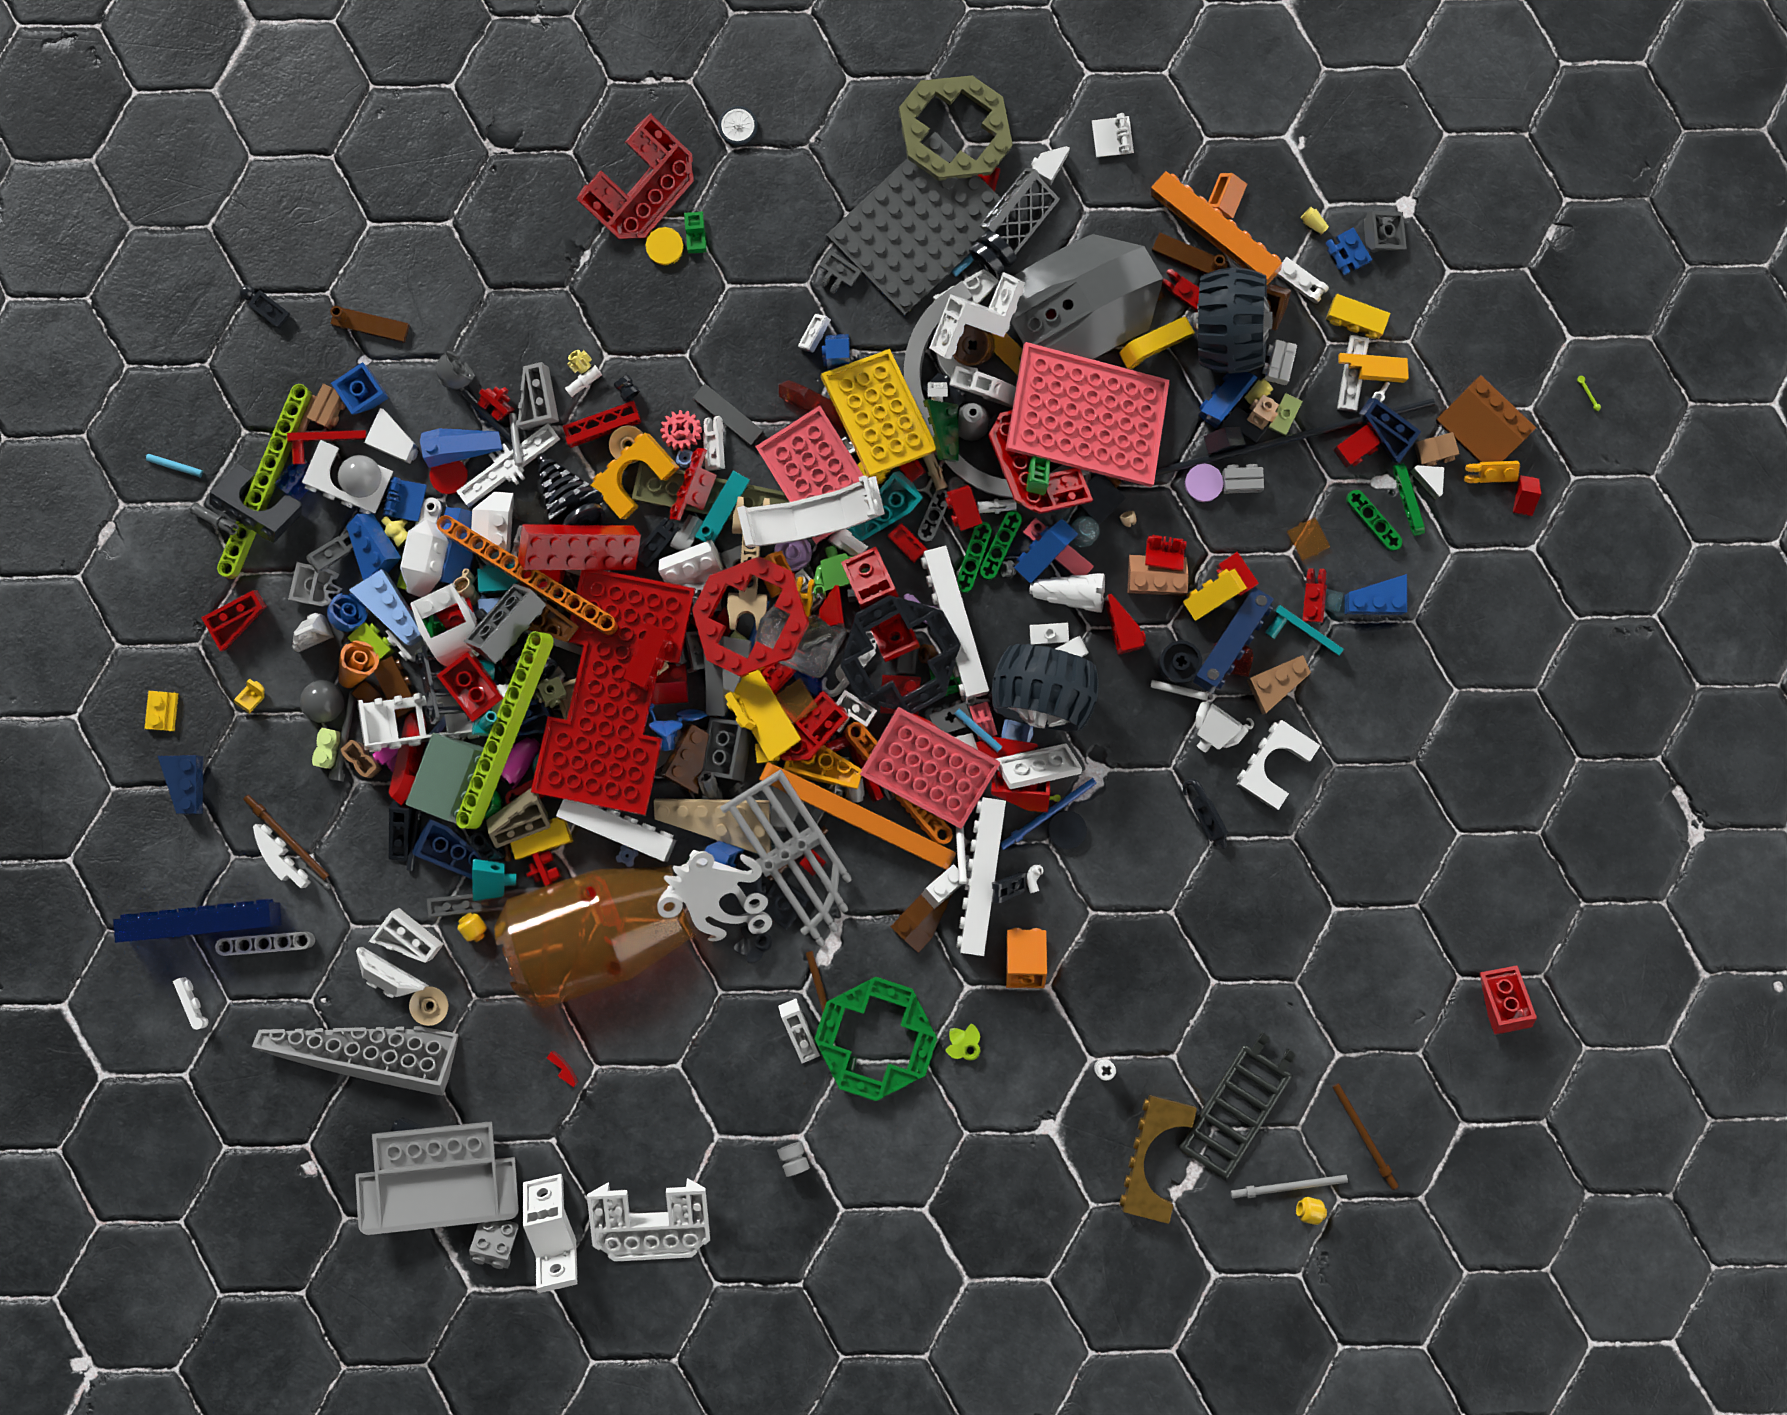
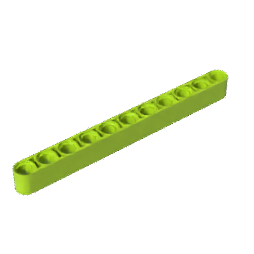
M296 384L290 390L243 503L249 509L265 511L292 449V442L287 441V433L297 432L312 396V392L302 384ZM304 390L305 395L302 398H298L299 392ZM298 408L297 414L291 416L292 409ZM290 425V431L284 433V428ZM283 443V448L277 451V445ZM272 460H276V465L273 468H269V463ZM268 477V483L262 486V480ZM261 495V501L255 503V497ZM238 521L235 523L238 524L239 529L233 528L237 533L230 535L217 566L218 573L228 579H235L240 574L256 535V532L247 529ZM246 530V536L241 539L240 533ZM238 547V555L233 556V550ZM231 565L232 571L226 574V567Z
M534 631L528 636L498 711L497 719L492 726L458 811L456 823L460 828L477 829L482 824L553 647L554 641L550 634Z

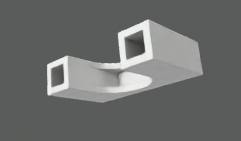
M320 440L302 481L306 485L305 489L312 492L319 490L324 493V497L334 500V498L342 500L341 504L352 508L354 505L360 508L359 512L363 514H376L393 471L379 466L382 478L376 492L363 498L353 497L336 488L330 478V470L339 448Z
M1283 720L1278 721V723L1274 722L1268 730L1270 735L1267 739H1262L1258 745L1260 750L1256 755L1253 754L1247 762L1249 767L1246 771L1242 770L1237 777L1239 780L1237 785L1274 810H1279L1289 793L1267 778L1264 771V762L1268 754L1275 749H1285L1307 763L1311 761L1320 747L1319 744Z

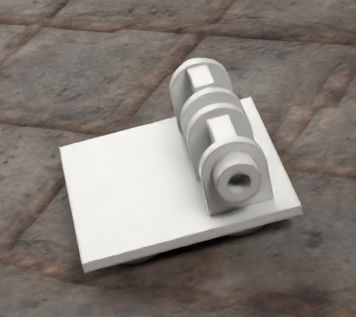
M1124 113L1117 114V118L1092 120L1096 157L1134 153L1129 116H1124Z

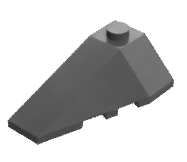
M722 636L718 644L748 658L751 652L752 641ZM705 657L706 715L726 716L729 708L726 704L728 701L725 695L730 691L734 693L742 677L707 661Z

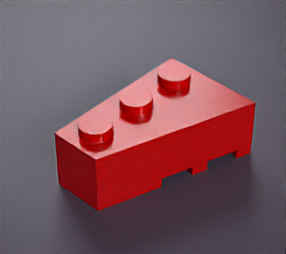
M252 590L201 618L221 652L226 651L267 606L258 590Z

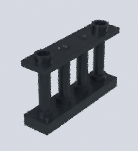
M421 645L415 654L416 664H419L427 703L426 715L430 718V723L435 724L440 715L458 713L467 715L460 706H437L436 697L452 695L447 689H434L432 679H439L436 675L441 671H430L429 662L437 661L433 654H427L425 645Z

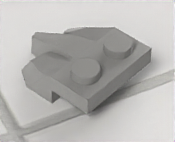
M297 562L288 600L316 606L330 604L332 600L328 597V594H339L342 588L332 583V579H337L339 574L328 568L317 573L312 565Z

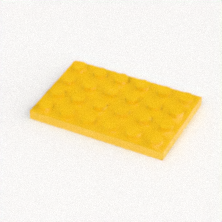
M890 349L821 374L820 377L868 478L937 452L933 437Z

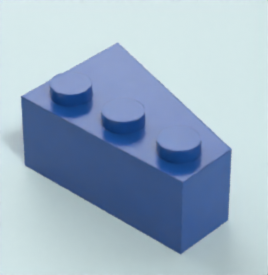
M849 334L826 335L825 346H822V358L824 367L827 366L828 371L850 363Z
M356 514L346 526L363 581L381 569L389 573L402 559L374 514Z

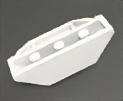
M493 492L472 509L471 530L510 553L514 493ZM477 543L475 549L482 548L483 543ZM499 552L493 553L491 559H496L499 556ZM481 559L486 565H491L485 560Z
M423 520L408 531L400 566L407 586V592L421 598L428 595L441 579L449 543L447 537L438 529L437 524L428 520Z
M364 947L357 948L356 953L362 977L367 980L366 983L371 987L377 988L378 986L383 989L385 995L391 998L394 996L398 997L424 990L425 987L429 986Z

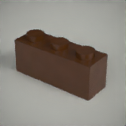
M393 656L379 662L374 674L388 700H393L395 696H402V698L413 697L416 693H413L411 686H413L412 681L408 675H404L402 671L404 666L401 660ZM416 708L396 709L394 711L396 717L402 719L410 713L416 712Z

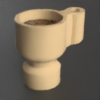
M466 568L462 571V577L454 581V588L460 596H463L464 599L469 597L472 605L478 603L480 595L472 584L475 579L474 575Z

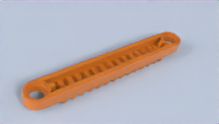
M853 722L845 728L847 740L856 749V752L861 755V758L867 761L878 742L865 726L859 722ZM852 727L859 729V737L852 736ZM891 792L935 843L943 845L951 841L953 836L952 830L942 818ZM940 829L946 832L945 840L938 838V831Z

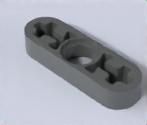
M937 490L932 497L918 530V537L923 542L932 541L937 533L948 506L946 501H942L940 508L932 507V505L935 504L937 506V496L944 494L945 498H948L946 490ZM931 511L939 513L940 517L937 521L929 519L928 515ZM925 521H927L931 525H936L935 528L931 526L930 533L932 535L927 536V538H924V534L922 533V530L926 531L928 527V524H925Z

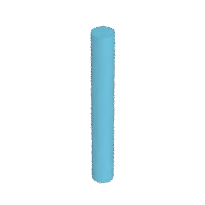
M151 454L146 456V461L197 477H202L203 470Z

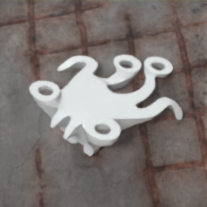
M693 850L686 864L673 866L677 876H664L665 881L670 886L658 901V913L665 918L675 917L681 912L684 902L695 926L700 931L712 935L708 938L709 941L721 940L727 934L725 930L707 923L705 918L708 916L730 924L747 922L749 931L753 934L764 933L772 925L771 917L763 912L768 904L767 898L760 893H753L746 897L737 885L738 882H754L762 874L759 863L742 854L740 858L752 870L742 871L714 861L713 855L706 851L698 852ZM734 893L741 906L748 913L729 915L720 908L719 900L725 894ZM753 899H758L760 901L755 905L749 904V902ZM673 902L674 907L672 910L665 911L663 909L666 903ZM761 919L764 921L760 926L753 925L756 920Z

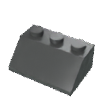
M710 717L707 729L709 736L702 772L709 771L718 778L743 782L752 731L740 727L737 721Z

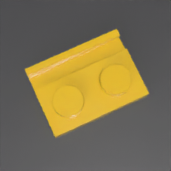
M148 691L145 729L175 731L179 693Z

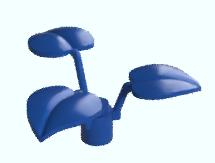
M651 703L649 713L653 722L649 725L652 730L657 732V737L663 739L660 750L670 751L675 749V737H677V731L683 727L682 720L694 721L708 715H706L705 711L699 709H683L676 713L677 721H656L652 710L654 704Z

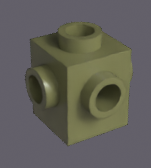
M559 676L551 680L546 678L537 685L538 692H535L539 703L543 702L545 708L548 706L555 707L562 700L567 699V693Z

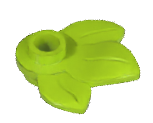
M970 1024L965 1031L958 1028L950 1029L949 1037L952 1045L946 1048L948 1055L955 1059L964 1057L966 1060H975L980 1054V1047L978 1045L980 1033L973 1024ZM968 1047L974 1048V1052L972 1054L967 1053Z

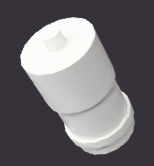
M1099 1059L1094 1065L1096 1075L1102 1080H1111L1116 1074L1114 1064L1108 1059Z

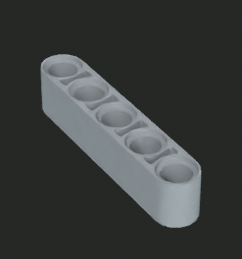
M310 932L223 938L217 941L215 949L222 956L302 950L311 948L315 943V937ZM303 935L306 936L308 940L305 946L302 945L300 941ZM283 937L288 939L286 947H283L281 944ZM265 938L269 941V946L266 949L262 946V941ZM245 940H247L250 944L248 950H245L243 948V942ZM225 942H228L230 944V950L228 952L224 950Z

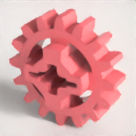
M679 410V414L676 415L672 412L671 418L669 416L665 417L667 422L661 423L663 428L660 429L663 442L666 441L667 447L672 445L673 450L680 447V450L683 451L684 447L690 450L691 444L697 445L696 439H701L699 433H702V428L700 427V421L696 420L695 414L690 417L689 411L682 414V411Z

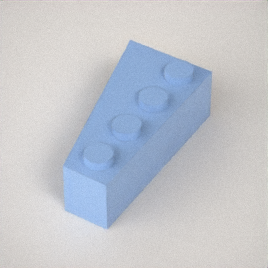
M381 569L349 590L406 645L413 646L423 639L418 630L414 614L386 571Z

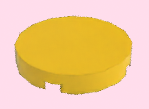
M657 228L647 237L646 251L650 259L656 264L666 266L677 262L682 256L684 249L682 238L672 228Z

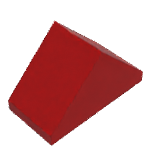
M1519 476L1513 513L1533 516L1541 496L1539 479Z

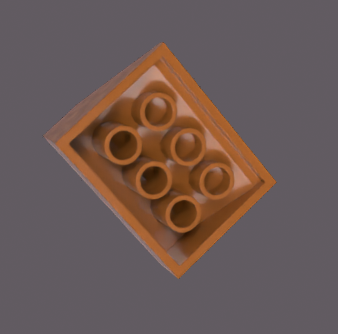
M1481 375L1436 419L1449 433L1453 432L1455 439L1479 462L1503 461L1536 429L1523 414Z

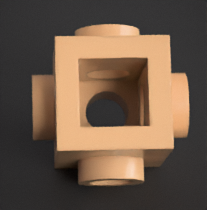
M1262 395L1259 401L1255 399L1249 409L1252 412L1247 420L1263 430L1269 421L1272 423L1278 415L1276 409L1279 404L1274 402L1273 399Z

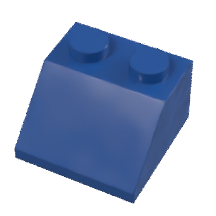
M363 362L331 383L352 415L373 409L389 398L369 367Z

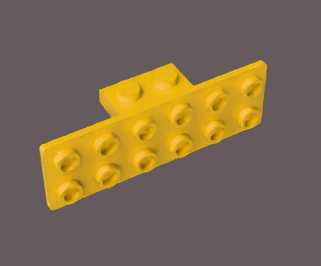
M756 670L742 677L734 693L730 691L725 695L728 701L726 703L728 708L737 716V723L740 727L752 731L769 761H773L801 740L761 671Z

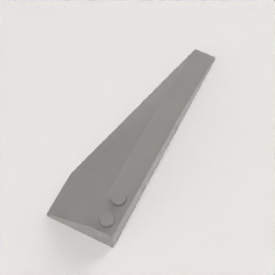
M414 1026V1030L405 1029L404 1027H396V1029H385L384 1027H376V1029H366L365 1027L333 1028V1030L317 1028L306 1031L303 1029H295V1031L271 1029L258 1030L252 1049L360 1079L443 1096L449 1080L459 1035L422 1026Z

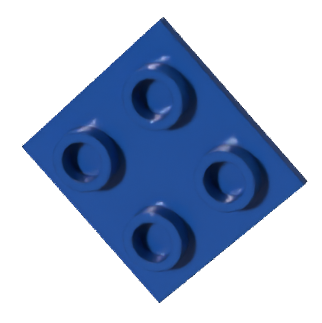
M397 477L391 478L382 515L419 522L427 485L403 481Z

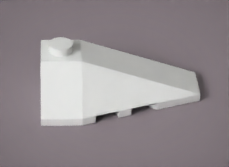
M318 613L307 616V620L302 621L294 632L293 650L300 652L334 637L326 617Z

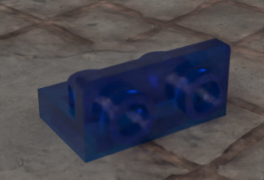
M306 459L305 464L294 465L292 462L274 484L289 496L300 501L308 491L305 489L306 485L302 481L310 463Z

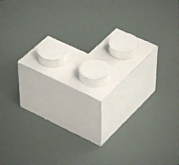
M844 690L836 703L844 707L849 718L841 725L837 732L841 734L851 718L863 724L865 728H868L876 716L877 710L865 702L859 701L857 697Z

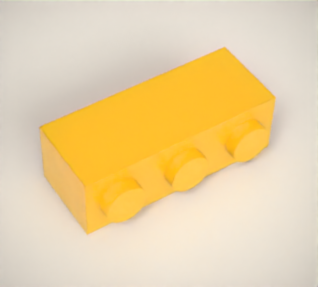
M1336 294L1332 300L1326 320H1329L1335 326L1342 325L1348 327L1347 329L1351 332H1362L1368 338L1379 339L1384 333L1391 313Z
M1225 569L1217 575L1219 578L1214 582L1210 579L1202 584L1203 589L1200 591L1195 589L1187 594L1188 598L1183 603L1195 621L1247 589L1235 569L1231 571Z
M559 817L549 820L550 828L511 842L510 845L515 860L573 842L567 820Z

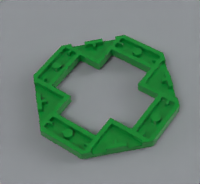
M874 977L826 1002L814 1039L839 1089L878 1101L926 1075L937 1036L912 988ZM869 996L906 1007L900 1026L918 1032L907 1069L888 1063L882 1082L847 1071L846 1067L852 1051L833 1045L845 1008L864 1014Z

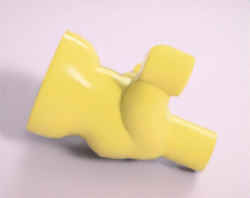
M387 516L384 517L381 521L386 526L385 533L388 538L392 539L398 548L405 545L408 532L403 527L408 524L406 519L391 521Z

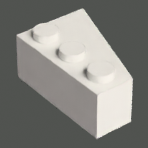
M709 540L659 559L658 571L664 582L683 585L704 583L709 575L727 568L713 541Z
M400 908L391 911L369 940L371 943L380 944L387 949L401 952L403 955L424 963L433 959L444 945Z

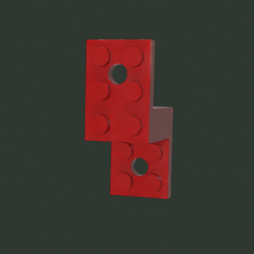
M876 547L841 562L862 610L888 595L899 597ZM864 568H870L867 573H861ZM900 613L870 629L885 662L920 647L913 629H908ZM893 636H900L898 640L891 641Z

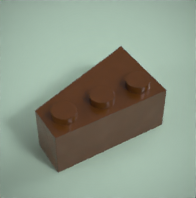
M687 724L675 744V749L672 750L659 775L690 793L698 794L699 782L697 777L702 772L709 734L693 724Z

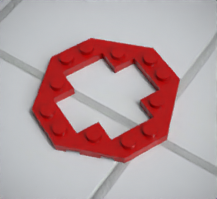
M760 556L709 575L692 609L706 660L739 677L747 676L756 670H763L780 661L792 659L809 625L802 597L796 584L795 574ZM752 576H755L783 589L775 607L790 614L773 649L756 641L749 657L746 658L718 644L726 626L711 618L728 585L745 592Z

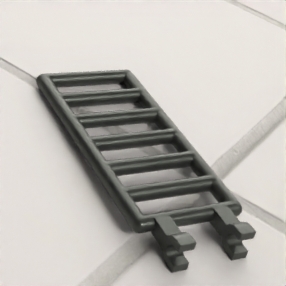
M1263 1032L1259 1034L1252 1048L1247 1045L1241 1047L1194 1121L1193 1126L1179 1145L1180 1151L1223 1179L1229 1178L1292 1078L1291 1073L1286 1071V1069L1295 1058L1296 1053L1287 1048L1278 1065L1260 1054L1263 1046L1270 1038ZM1246 1054L1283 1077L1277 1087L1240 1064ZM1235 1071L1272 1093L1266 1104L1230 1081ZM1225 1087L1262 1110L1256 1120L1220 1098ZM1214 1104H1217L1251 1126L1247 1135L1243 1136L1209 1114ZM1204 1120L1240 1142L1241 1144L1235 1153L1201 1132L1199 1128ZM1194 1137L1198 1138L1229 1158L1230 1162L1225 1170L1188 1147Z

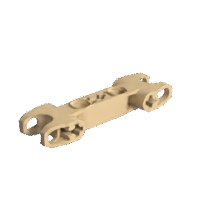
M738 497L733 514V534H743L737 507L744 506L743 497ZM764 498L763 506L770 505V498ZM743 535L741 563L760 556V546L754 549L746 548ZM755 576L751 578L754 581V585L746 588L745 592L739 590V593H728L727 610L730 630H736L738 618L742 614L749 613L755 617L756 631L762 632L767 613V595L757 594L758 578Z

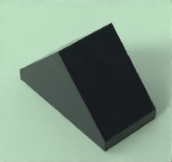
M1224 427L1203 436L1208 455L1245 446L1241 427Z

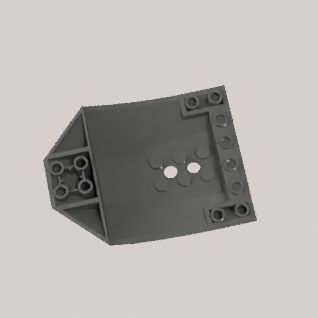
M1092 234L1071 243L1014 275L1015 278L1025 282L1024 292L1018 300L1016 312L1012 315L1010 321L1023 344L1028 342L1094 360L1150 330L1163 277L1145 246ZM1065 300L1073 301L1074 306L1071 310L1063 308ZM1049 310H1055L1057 313L1056 317L1052 320L1046 318V313Z

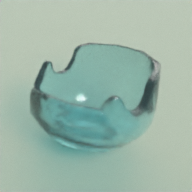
M1089 516L1077 518L1071 526L1078 533L1072 541L1080 547L1092 545L1100 533L1098 523Z

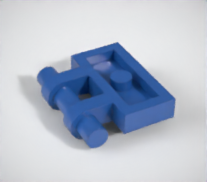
M1354 227L1336 237L1339 244L1335 245L1332 239L1326 242L1328 253L1334 257L1337 263L1336 266L1338 270L1341 269L1343 275L1351 272L1348 268L1350 264L1356 270L1372 261ZM1340 250H1343L1347 259H1343L1339 252Z

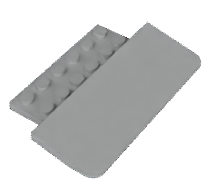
M492 1122L372 1134L375 1172L355 1175L359 1230L365 1235L509 1220L518 1213L515 1157L495 1159Z

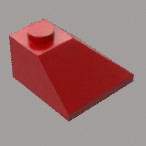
M839 585L833 587L819 608V614L816 615L817 626H821L822 630L845 627Z

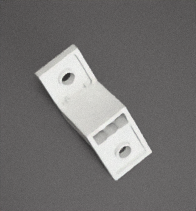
M1003 272L989 308L950 294L929 348L944 358L951 360L952 355L956 352L958 340L964 332L965 324L1004 337L1009 329L1012 315L1016 312L1018 300L1024 292L1025 282Z
M558 1174L523 1182V1227L536 1256V1289L538 1293L576 1285V1238L564 1210L562 1175ZM556 1269H561L559 1272L553 1273Z

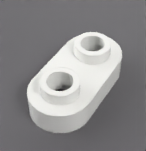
M435 498L426 499L422 505L419 522H416L415 526L423 520L437 524L442 512V504ZM430 504H434L433 510L428 509Z

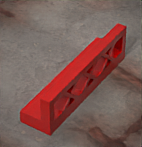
M631 401L562 427L568 446L573 448L612 434L622 426H634L642 422L635 402ZM632 407L634 413L624 417L621 416L624 409ZM612 414L617 417L613 421L604 423L607 415ZM594 420L599 423L596 427L586 429L590 421ZM574 427L581 429V432L571 436L568 429Z

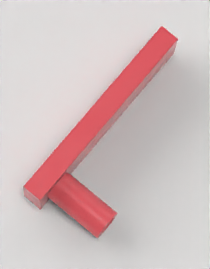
M1035 518L1024 530L1023 534L1032 541L1035 539L1039 541L1042 538L1040 534L1046 526ZM1069 545L1055 558L1059 564L1073 575H1087L1094 567Z

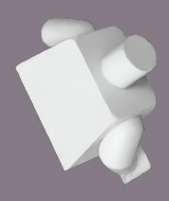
M1215 695L1212 696L1211 700H1202L1203 702H1201L1196 713L1195 726L1198 729L1197 734L1202 738L1197 747L1203 752H1207L1211 745L1217 749L1236 745L1247 734L1248 729L1254 727V721L1251 718H1247L1246 720L1250 721L1251 726L1247 724L1242 725L1212 703Z

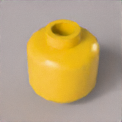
M470 912L458 921L457 929L466 941L474 940L478 942L485 936L484 932L487 926L478 914H471Z
M1305 1197L1298 1202L1296 1214L1302 1222L1318 1225L1326 1218L1327 1209L1321 1200Z

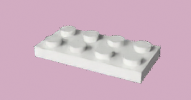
M1067 744L996 759L1000 762L998 770L1009 789L1073 776L1082 772L1081 765Z

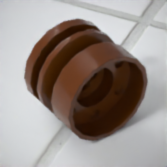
M971 325L964 326V332L958 340L957 349L953 355L954 359L967 366L980 365L987 362L995 350V339L992 333ZM972 342H977V343H978V344L976 345L977 349H976V348H975V349H972V346H973V343H972Z

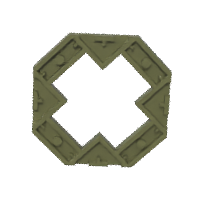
M973 75L921 80L898 110L902 123L907 159L938 181L951 177H957L958 179L980 174L982 176L991 175L1013 145L1003 96ZM962 93L990 112L982 122L981 127L992 134L994 139L977 160H974L960 150L951 163H948L921 144V141L929 133L930 128L916 118L935 95L951 105L958 95Z

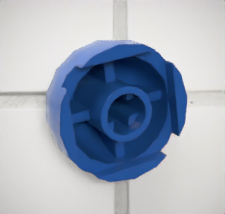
M338 594L328 606V620L339 631H355L367 618L366 606L354 594Z

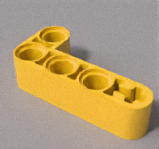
M1184 316L1131 341L1119 352V355L1127 369H1132L1141 364L1146 358L1190 338L1195 332L1187 317Z

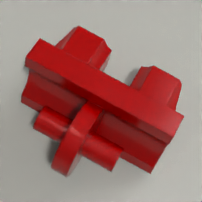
M495 387L493 390L490 388L480 390L479 394L481 397L478 405L484 409H488L491 404L496 407L491 414L496 420H502L506 415L513 413L515 410L508 404L510 398L507 396L509 390L506 387L501 390L498 387Z
M551 851L532 854L538 869H536L534 863L529 864L531 872L526 874L527 877L533 876L535 882L541 880L538 874L540 873L545 886L552 885L553 881L561 877L557 867L547 870L545 865L554 860Z

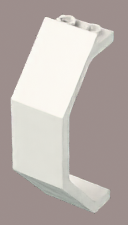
M867 476L858 477L859 482L840 490L789 503L750 508L745 506L737 507L745 545L750 548L799 541L848 529L885 514L876 476L870 478Z

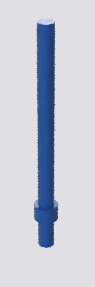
M1092 777L1050 807L1048 812H1043L1021 829H1016L1010 833L1011 836L1002 841L1000 847L1004 850L1014 842L1018 843L1028 832L1096 785L1095 779Z

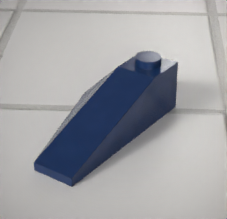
M431 819L419 835L412 851L417 857L471 879L473 859L481 860L477 852L449 827Z

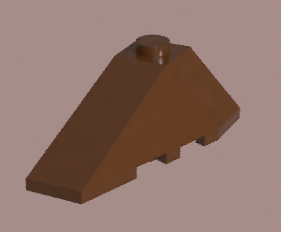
M518 582V584H517V585H520V586H522V587L528 588L527 586H525V585H523V584H521V583H519V582ZM537 595L546 606L543 608L542 613L530 623V627L527 630L547 633L555 639L568 643L579 629V626Z

